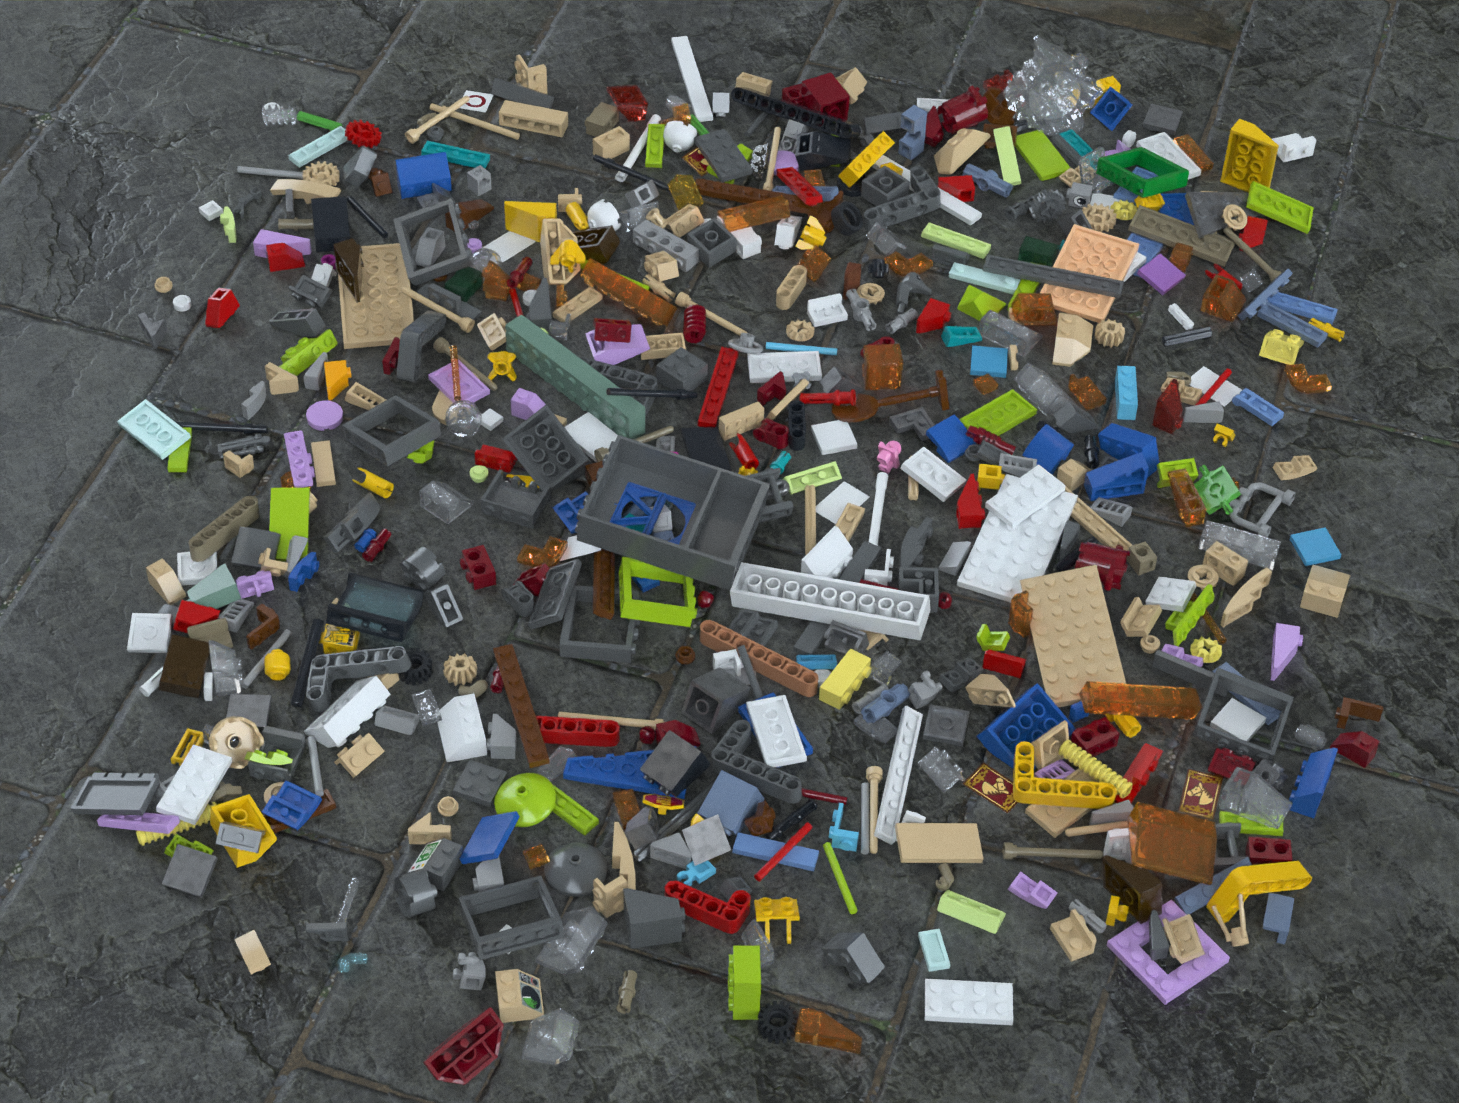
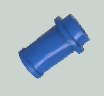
M371 528L364 530L361 538L354 544L356 550L363 553L370 545V541L376 538L377 533Z

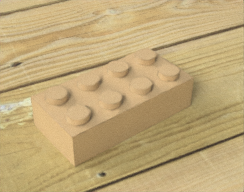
M683 333L646 336L650 350L641 353L640 356L641 360L667 358L680 347L686 350Z
M755 402L719 417V433L722 439L725 441L737 436V433L742 434L759 427L764 419V407L759 402Z

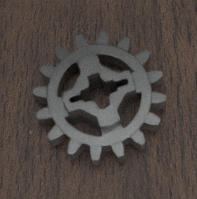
M1052 188L1049 192L1046 189L1042 194L1038 192V197H1033L1034 202L1029 203L1032 217L1036 218L1037 222L1042 220L1043 223L1046 220L1052 222V218L1058 219L1057 215L1063 214L1062 210L1066 209L1065 204H1067L1063 194L1059 190L1054 192Z

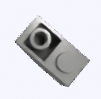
M789 119L778 151L785 150L795 154L797 135L808 133L809 127Z
M653 180L625 194L632 209L642 206L660 195Z
M430 227L426 229L419 241L415 257L416 265L429 267L435 263L446 247L444 231Z
M493 714L492 722L488 723V734H491V738H487V750L491 751V759H516V730L498 714Z

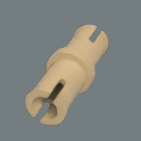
M650 274L645 276L648 280L643 278V284L648 285L654 294L660 295L667 302L672 301L668 295L673 298L675 297V293L668 289L662 281L659 282Z

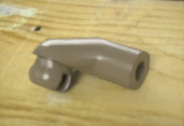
M436 112L423 115L417 120V125L420 127L437 115Z
M1166 372V379L1169 377L1184 380L1185 386L1191 384V377L1185 372Z
M479 680L470 687L460 685L458 694L462 696L475 694V698H477L487 690L488 683L485 680Z
M942 863L938 866L942 877H940L939 881L936 880L935 884L938 890L946 891L954 882V877L948 864Z

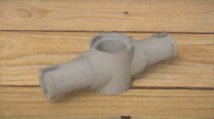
M856 289L848 290L846 296L851 302L853 318L863 322L867 331H870V328L874 330L877 325L871 317L869 301L865 298H860Z

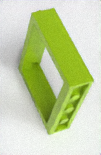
M622 557L618 572L621 618L691 627L692 619H695L697 615V609L695 608L696 597H694L695 586H693L694 579L629 557ZM631 576L683 584L685 607L632 599Z

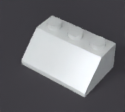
M834 526L802 559L801 573L838 579L841 576L843 570L853 559V548L837 526Z
M475 694L454 697L435 713L447 763L487 755L486 738Z

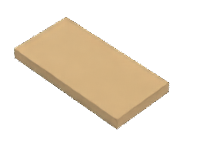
M1079 768L1064 779L1099 782V780L1096 781L1094 779V776L1090 777L1089 773H1084V769L1080 770ZM1031 804L1026 808L1025 813L1056 838L1092 809Z
M896 823L895 825L901 863H982L983 861L976 823Z

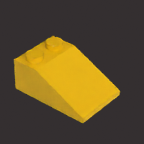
M504 202L506 230L536 242L541 240L543 218L557 219L556 203Z

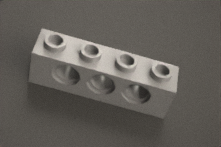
M644 220L633 229L634 244L651 254L661 251L667 252L677 260L678 269L687 272L699 262V248L654 223Z

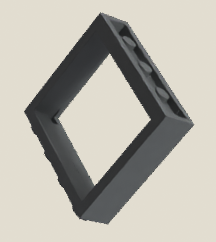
M452 198L393 219L407 276L414 286L473 265L471 261L473 254L467 245L469 239L463 230L465 223L459 215L462 212L459 204H455ZM450 212L461 255L417 270L406 227Z
M397 395L342 425L348 442L386 466L395 463L442 435L439 427L441 424L437 418L430 416L427 412L420 410ZM398 413L420 425V427L387 446L365 433Z
M574 585L565 610L560 639V657L631 663L632 654L636 653L637 647L634 640H638L639 628H636V625H640L641 620L629 619L626 645L571 641L577 601L593 602V587ZM614 589V604L620 605L619 589ZM632 590V599L643 601V599H640V591Z
M1217 668L1192 735L1203 741L1217 744L1221 748L1230 749L1239 755H1246L1259 763L1263 759L1272 761L1294 697ZM1217 686L1280 710L1268 749L1204 725Z
M542 876L459 897L461 915L480 960L564 938L562 920ZM536 898L540 899L548 916V919L481 937L471 917L472 915Z

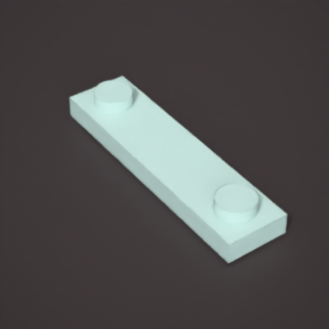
M339 126L289 154V160L300 168L348 141V137L345 136V129Z
M954 262L949 272V278L1013 295L1020 283V279L984 272L982 269Z

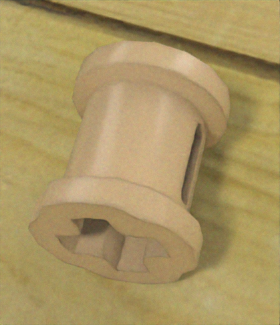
M658 208L652 209L646 215L647 220L661 228L668 224V220L661 216Z

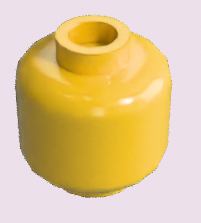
M275 649L265 656L264 671L272 680H283L290 674V656L280 649Z

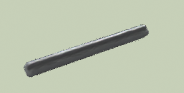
M716 780L710 783L684 808L659 828L657 840L670 836L700 809ZM651 843L635 849L632 853L633 858L638 862L642 861L650 854Z

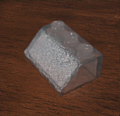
M989 310L980 320L979 333L982 337L1009 349L1010 345H1016L1017 354L1023 357L1043 337L1042 334L993 310Z
M1027 363L1014 378L1018 383L1017 387L1024 393L1027 392L1029 400L1035 404L1037 403L1039 405L1038 409L1045 415L1050 414L1054 416L1053 414L1069 401L1076 404L1047 372L1030 363Z
M592 906L565 912L561 919L564 938L546 942L535 960L538 964L563 975L578 973L583 969L584 962L593 953L595 944L604 935V930L608 925L605 919Z

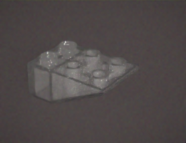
M1237 767L1222 789L1219 809L1279 829L1293 804L1257 773Z

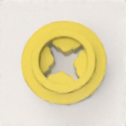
M1120 199L1119 202L1114 201L1110 209H1114L1117 219L1131 220L1137 211V206L1133 202L1129 203L1128 200L1122 201Z
M1201 636L1199 640L1195 639L1191 644L1190 651L1192 656L1203 658V663H1213L1220 659L1222 645H1218L1217 640L1212 641L1210 637L1204 639Z

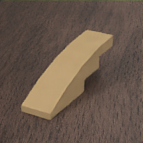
M278 179L270 189L273 195L286 194V189H292L293 199H304L306 204H311V199L338 197L341 192L340 188L327 184L296 179Z
M1266 567L1237 591L1223 612L1220 624L1222 627L1252 610L1253 602L1260 598L1262 588L1269 585L1272 574L1271 570Z
M614 822L612 868L620 869V876L622 875L627 880V888L636 890L635 868L628 840L619 822Z

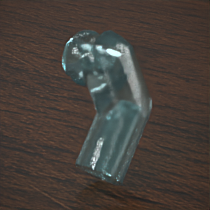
M349 953L341 957L337 962L338 971L348 972L350 970L349 964H367L368 954Z

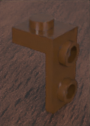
M372 168L367 178L371 179L375 196L393 193L388 172Z
M264 604L256 607L258 621L262 624L246 636L248 648L251 650L262 644L265 639L280 629L278 615L272 608H268Z
M1344 697L1341 708L1337 707L1334 719H1338L1337 728L1345 729L1349 715L1379 722L1383 706Z

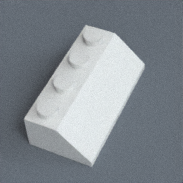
M377 676L358 680L323 712L304 733L307 736H314L317 742L327 748L335 746L338 748L347 741L346 737L360 729L359 725L363 721L365 722L373 716L372 712L376 708L379 709L386 703L385 699L390 693Z

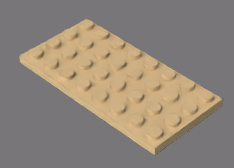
M399 243L361 246L363 252L361 258L364 267H362L363 276L360 302L357 303L338 274L344 349L391 345L394 337L400 339L403 329L414 322L412 298L401 292V288L404 286L409 289L411 288Z
M1097 565L1020 580L1044 690L1057 707L1073 705L1086 698L1094 701L1128 694Z

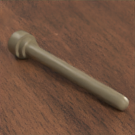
M1230 228L1224 229V233L1269 275L1270 282L1282 273L1273 270Z
M440 337L434 342L433 348L436 351L446 353L453 360L459 359L492 391L497 390V385L452 350L446 339Z
M667 426L633 440L646 443L672 433L674 428L673 426ZM604 447L594 451L597 462L603 461L604 456L610 453L609 449Z
M1007 842L1003 843L1002 851L1003 859L1010 860L1017 856L1101 859L1104 856L1100 850L1017 847V845Z

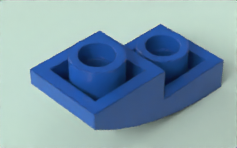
M316 552L306 555L291 571L288 577L291 591L297 592L300 585L304 584L305 578L311 579L314 572L318 571L319 561H317Z

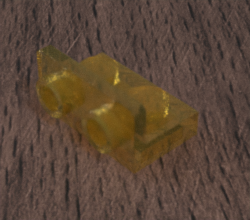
M676 174L668 183L678 210L688 204L701 207L704 204L692 175Z

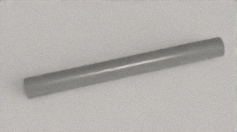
M238 166L237 168L238 173L303 179V172Z
M286 629L241 682L243 688L247 689L263 670L265 656L272 650L280 649L292 635L290 630Z
M309 736L307 741L315 794L321 797L324 792L316 739L314 736Z
M868 783L861 784L862 854L869 853Z

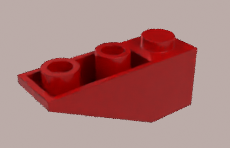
M974 473L970 474L957 502L956 519L959 529L981 527L982 520L985 519V510L981 508L982 496L981 494L978 495L979 482L975 481Z

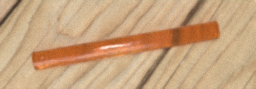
M452 345L450 346L453 393L454 400L460 401L457 346Z
M1193 592L1190 598L1192 602H1195L1198 598L1195 592ZM1205 610L1202 618L1219 643L1224 644L1227 639L1208 611Z

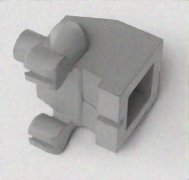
M929 671L922 673L921 679L923 682L912 683L908 689L910 693L909 699L915 709L926 706L942 690L940 682L935 683L930 679Z
M475 952L468 953L467 957L464 953H459L458 963L460 965L464 964L463 972L455 968L453 970V979H461V989L481 990L486 978L483 960H480Z

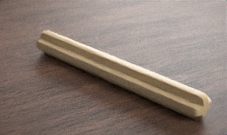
M807 485L805 487L806 555L816 546V492L814 485Z

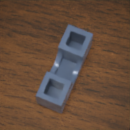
M913 105L901 115V128L905 129L907 133L899 140L898 153L909 160L914 159L924 151L927 111L916 105Z

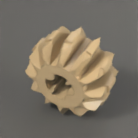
M1108 318L1107 321L1101 320V323L1097 324L1094 336L1098 344H1103L1104 347L1109 346L1112 348L1113 345L1118 347L1124 340L1125 328L1122 327V323H1116V320L1110 321Z
M456 653L455 657L449 656V659L445 661L443 673L448 683L454 682L455 686L458 684L464 686L466 682L472 683V680L476 678L477 664L472 656L467 657L465 653L459 656Z

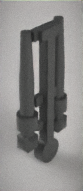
M255 434V436L250 435L246 438L218 444L219 457L224 459L223 452L241 448L243 450L232 453L238 456L256 454L255 452L262 453L264 452L263 445H269L271 439L269 436L262 437L261 434Z

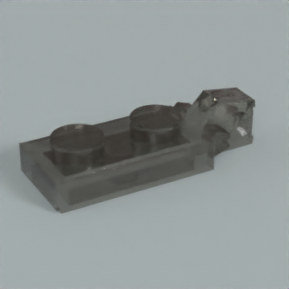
M768 143L753 148L751 167L753 169L752 175H754L756 181L763 178V171L768 169L771 151Z

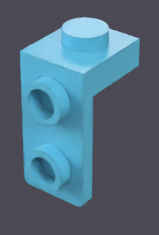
M839 803L838 810L834 809L832 822H835V826H830L829 831L832 847L845 851H856L859 832L840 829L844 803Z

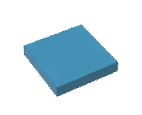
M972 345L970 375L1006 378L1008 349Z
M1326 527L1290 536V541L1305 566L1341 558V553Z

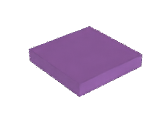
M1161 254L1137 272L1141 278L1162 296L1180 283L1186 276Z

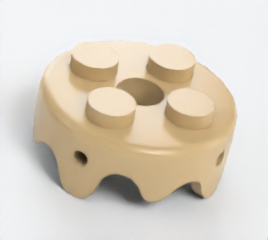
M239 716L227 717L218 722L209 737L210 750L232 757V763L229 767L235 769H242L247 766L249 761L244 759L246 753L259 750L264 744V738L256 724ZM237 736L239 744L237 747L232 748L230 739Z

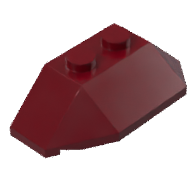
M489 1007L465 1023L436 1047L423 1063L437 1081L465 1085L498 1057L504 1024L493 1009Z

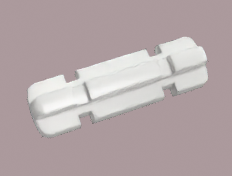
M1177 304L1169 305L1168 311L1187 331L1194 328V322L1179 309Z

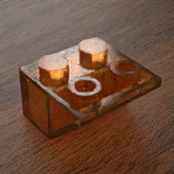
M1216 274L1203 295L1200 311L1234 322L1245 304L1246 298L1233 280Z
M1018 293L1011 303L1014 320L1024 326H1057L1058 324L1051 293Z

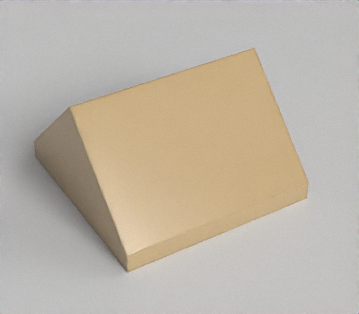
M1064 720L1031 743L1034 747V765L1038 770L1060 759H1064L1063 756L1059 755V748L1064 741L1069 740L1067 721Z

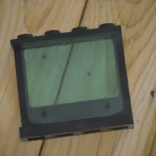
M349 572L347 588L337 604L330 603L328 606L326 624L403 642L422 609L424 591Z

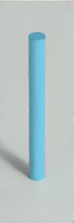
M766 342V349L792 352L819 351V354L837 356V348Z

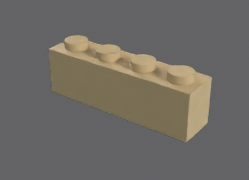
M505 100L499 111V125L563 137L568 127V112Z

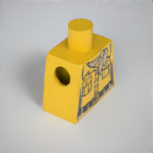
M326 624L319 644H323L324 654L357 651L360 632Z

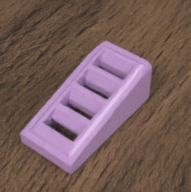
M1060 759L1034 773V777L1064 780L1075 770Z

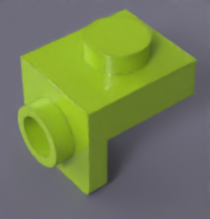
M434 440L408 454L407 458L413 459L415 463H424L431 459Z
M982 624L977 633V641L983 651H988V649L1004 651L1010 639L1008 631L990 632L987 624Z

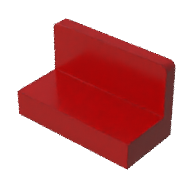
M988 649L984 654L982 668L1021 679L1026 659Z

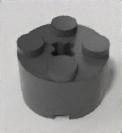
M422 546L415 549L400 563L405 573L403 574L404 580L409 584L414 583L419 590L424 592L429 590L445 575V569L442 563L437 564L435 561L437 557L429 549Z
M425 868L400 875L393 880L394 891L398 890L399 894L396 901L405 917L408 916L410 918L436 908L434 897H437V890L434 884H430Z

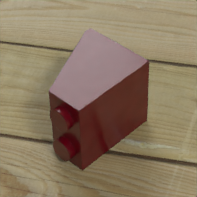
M831 72L802 81L801 95L807 108L848 120L850 96Z

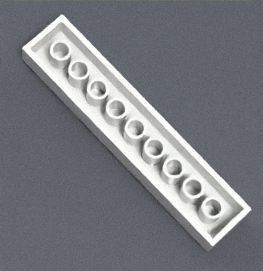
M743 562L740 564L730 590L733 607L831 624L832 620L855 629L914 640H921L930 613L929 595Z

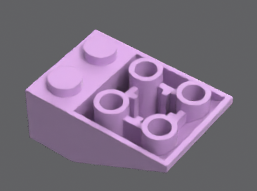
M641 324L632 325L629 343L595 341V330L585 333L593 357L599 362L615 365L650 350Z

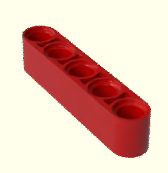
M536 716L544 743L614 747L620 741V727L613 720Z

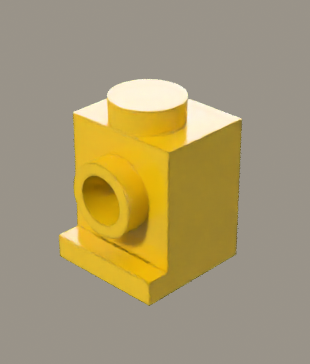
M1161 193L1145 198L1138 196L1134 200L1137 208L1141 205L1154 211H1158L1165 205Z
M979 464L977 478L979 490L981 488L999 490L1005 474H1001L1002 466Z

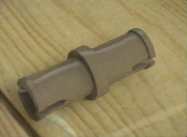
M294 217V219H278L279 230H314L313 219H298V217Z
M633 970L624 972L622 985L618 990L619 1001L616 1009L623 1014L630 1012L632 998L635 997L636 993L634 987L637 973Z

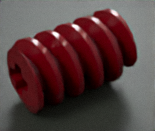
M695 304L688 306L684 311L683 336L690 343H699L706 334V310L703 306Z

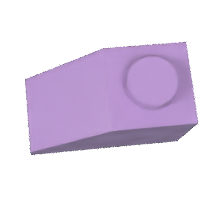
M519 388L511 399V415L527 420L546 404L536 393Z

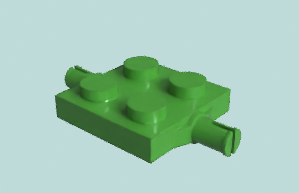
M1206 465L1200 466L1199 470L1203 477L1191 485L1209 515L1220 508H1223L1225 513L1229 515V511L1233 512L1229 503L1242 494L1223 465L1210 472Z

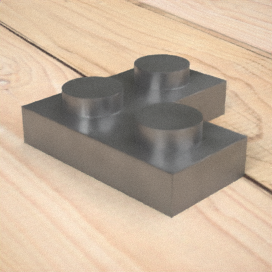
M923 407L890 416L889 422L897 434L914 429L921 441L929 439L926 436V431L935 426Z

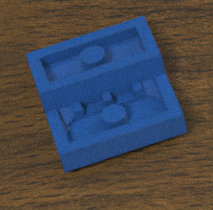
M955 415L950 416L926 431V436L937 446L936 452L947 463L965 454L968 446L976 444L972 438L966 436V427Z
M1046 424L1032 439L1022 455L1026 458L1037 459V465H1040L1053 475L1061 460H1066L1074 444Z
M586 491L572 501L566 498L552 507L571 534L578 533L575 532L577 522L579 521L577 520V514L580 508H584L583 502L585 496L588 495Z
M285 781L277 795L271 796L262 813L295 830H299L315 812L322 799L314 793L289 781Z

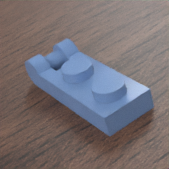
M1247 388L1243 389L1240 395L1237 394L1232 398L1235 406L1243 407L1270 426H1273L1283 418V411Z

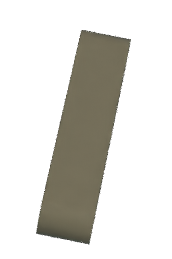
M254 496L242 498L189 540L191 559L195 562L206 560L237 536L240 527H248L260 516L258 499Z

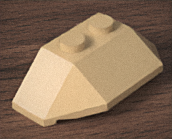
M960 129L934 155L939 174H953L991 137L990 134L974 129Z
M543 218L540 245L544 277L547 278L549 285H566L581 270L580 264L575 262L573 273H570L568 267L561 265V261L559 265H551L550 259L563 241L573 240L578 244L577 237L563 224L561 219Z
M1059 313L1052 365L1071 367L1074 362L1090 352L1093 325L1078 315Z

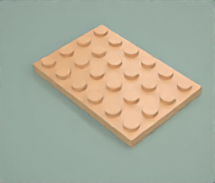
M1074 224L1053 267L1124 281L1139 249V244ZM1044 284L1037 298V304L1101 323V320L1105 321L1115 297Z

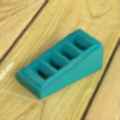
M945 326L941 335L946 347L982 341V336L977 327Z

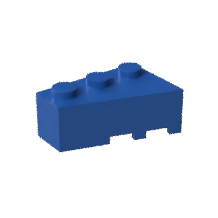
M1111 423L1098 434L1100 449L1113 458L1121 460L1142 452L1149 467L1147 478L1158 470L1159 456L1156 437Z
M1140 452L1086 472L1084 487L1090 501H1096L1098 497L1110 499L1144 494L1149 467L1143 453Z

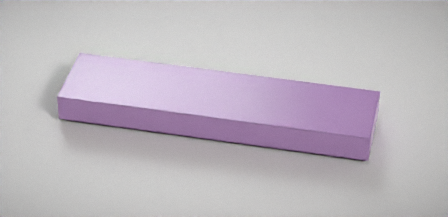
M145 812L144 815H101L97 822L102 827L169 834L180 823L178 816Z

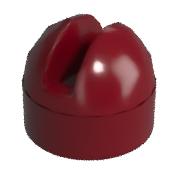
M701 591L697 599L699 606L702 608L710 607L714 596L707 591Z
M939 593L938 607L942 609L951 607L952 596L950 593Z
M650 726L642 727L639 732L640 741L644 744L654 742V729Z

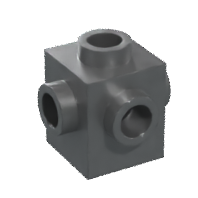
M1263 759L1251 773L1258 781L1257 785L1266 792L1268 790L1273 792L1281 790L1286 783L1285 780L1288 778L1283 772L1285 769L1279 763H1273L1266 759Z

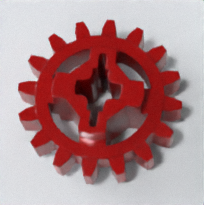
M354 120L353 123L349 122L345 129V136L348 137L347 140L352 141V144H356L358 147L369 146L373 148V145L377 147L382 137L379 128H374V124H370L368 121L364 123L362 120L359 122Z

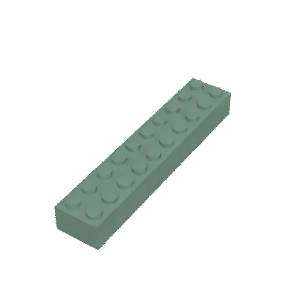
M523 315L506 324L507 352L514 353L522 364H525L535 374H538L547 383L554 386L557 391L566 395L570 401L575 402L582 410L591 413L617 435L636 439L645 434V406L631 396L607 395V388L619 387Z

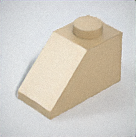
M1070 459L1058 468L1057 479L1066 485L1069 490L1073 491L1084 483L1086 472L1091 471V469L1079 461Z
M163 558L146 567L149 584L169 605L187 597L174 570Z

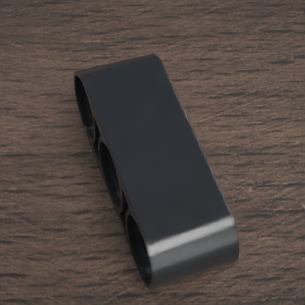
M799 400L791 401L788 405L789 447L794 451L803 450L806 441L805 405Z

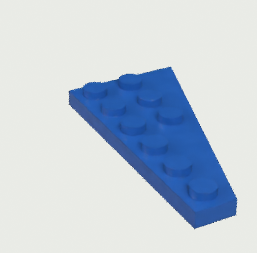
M654 750L626 752L625 755L621 756L606 754V757L594 758L593 756L567 758L563 779L665 795L658 789L660 787L654 782L651 785L644 780V774L640 770ZM687 788L677 798L685 799Z

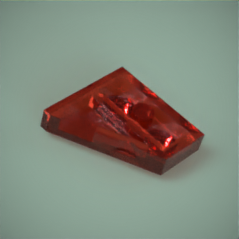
M1005 70L1004 75L999 77L997 74L983 81V88L986 91L989 87L999 88L1001 92H1012L1013 90H1019V82L1009 70Z

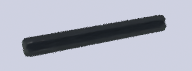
M320 618L313 619L291 699V705L295 708L302 707L311 662L316 657L324 627V621Z

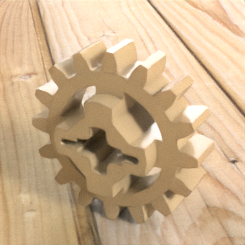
M317 161V164L311 163V167L306 166V170H303L302 175L303 180L330 186H336V182H339L340 177L337 166H333L332 163L326 164V161L323 164H320L319 161Z
M1094 203V206L1087 204V208H1082L1093 230L1109 232V229H1113L1114 225H1116L1117 214L1114 213V209L1109 210L1108 205L1104 207L1102 203L1100 206Z

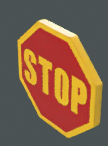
M648 794L643 795L642 803L658 808V814L666 815L667 809L684 808L685 801L677 797Z

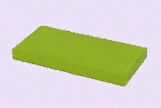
M1041 129L1017 135L1016 149L1041 181L1059 177L1070 168Z
M1255 181L1250 184L1247 208L1308 234L1311 228L1314 207Z
M1012 389L959 420L967 430L972 425L977 428H984L998 436L1036 415L1037 409Z
M309 487L271 488L269 531L281 535L275 558L276 561H286L289 542L294 535L305 537L309 540ZM308 542L300 556L299 561H301L306 555H308Z

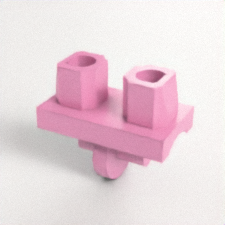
M890 441L886 445L880 442L878 445L879 454L877 456V461L880 462L878 467L879 470L889 474L892 467L897 469L900 465L898 455L901 452V445L897 441Z

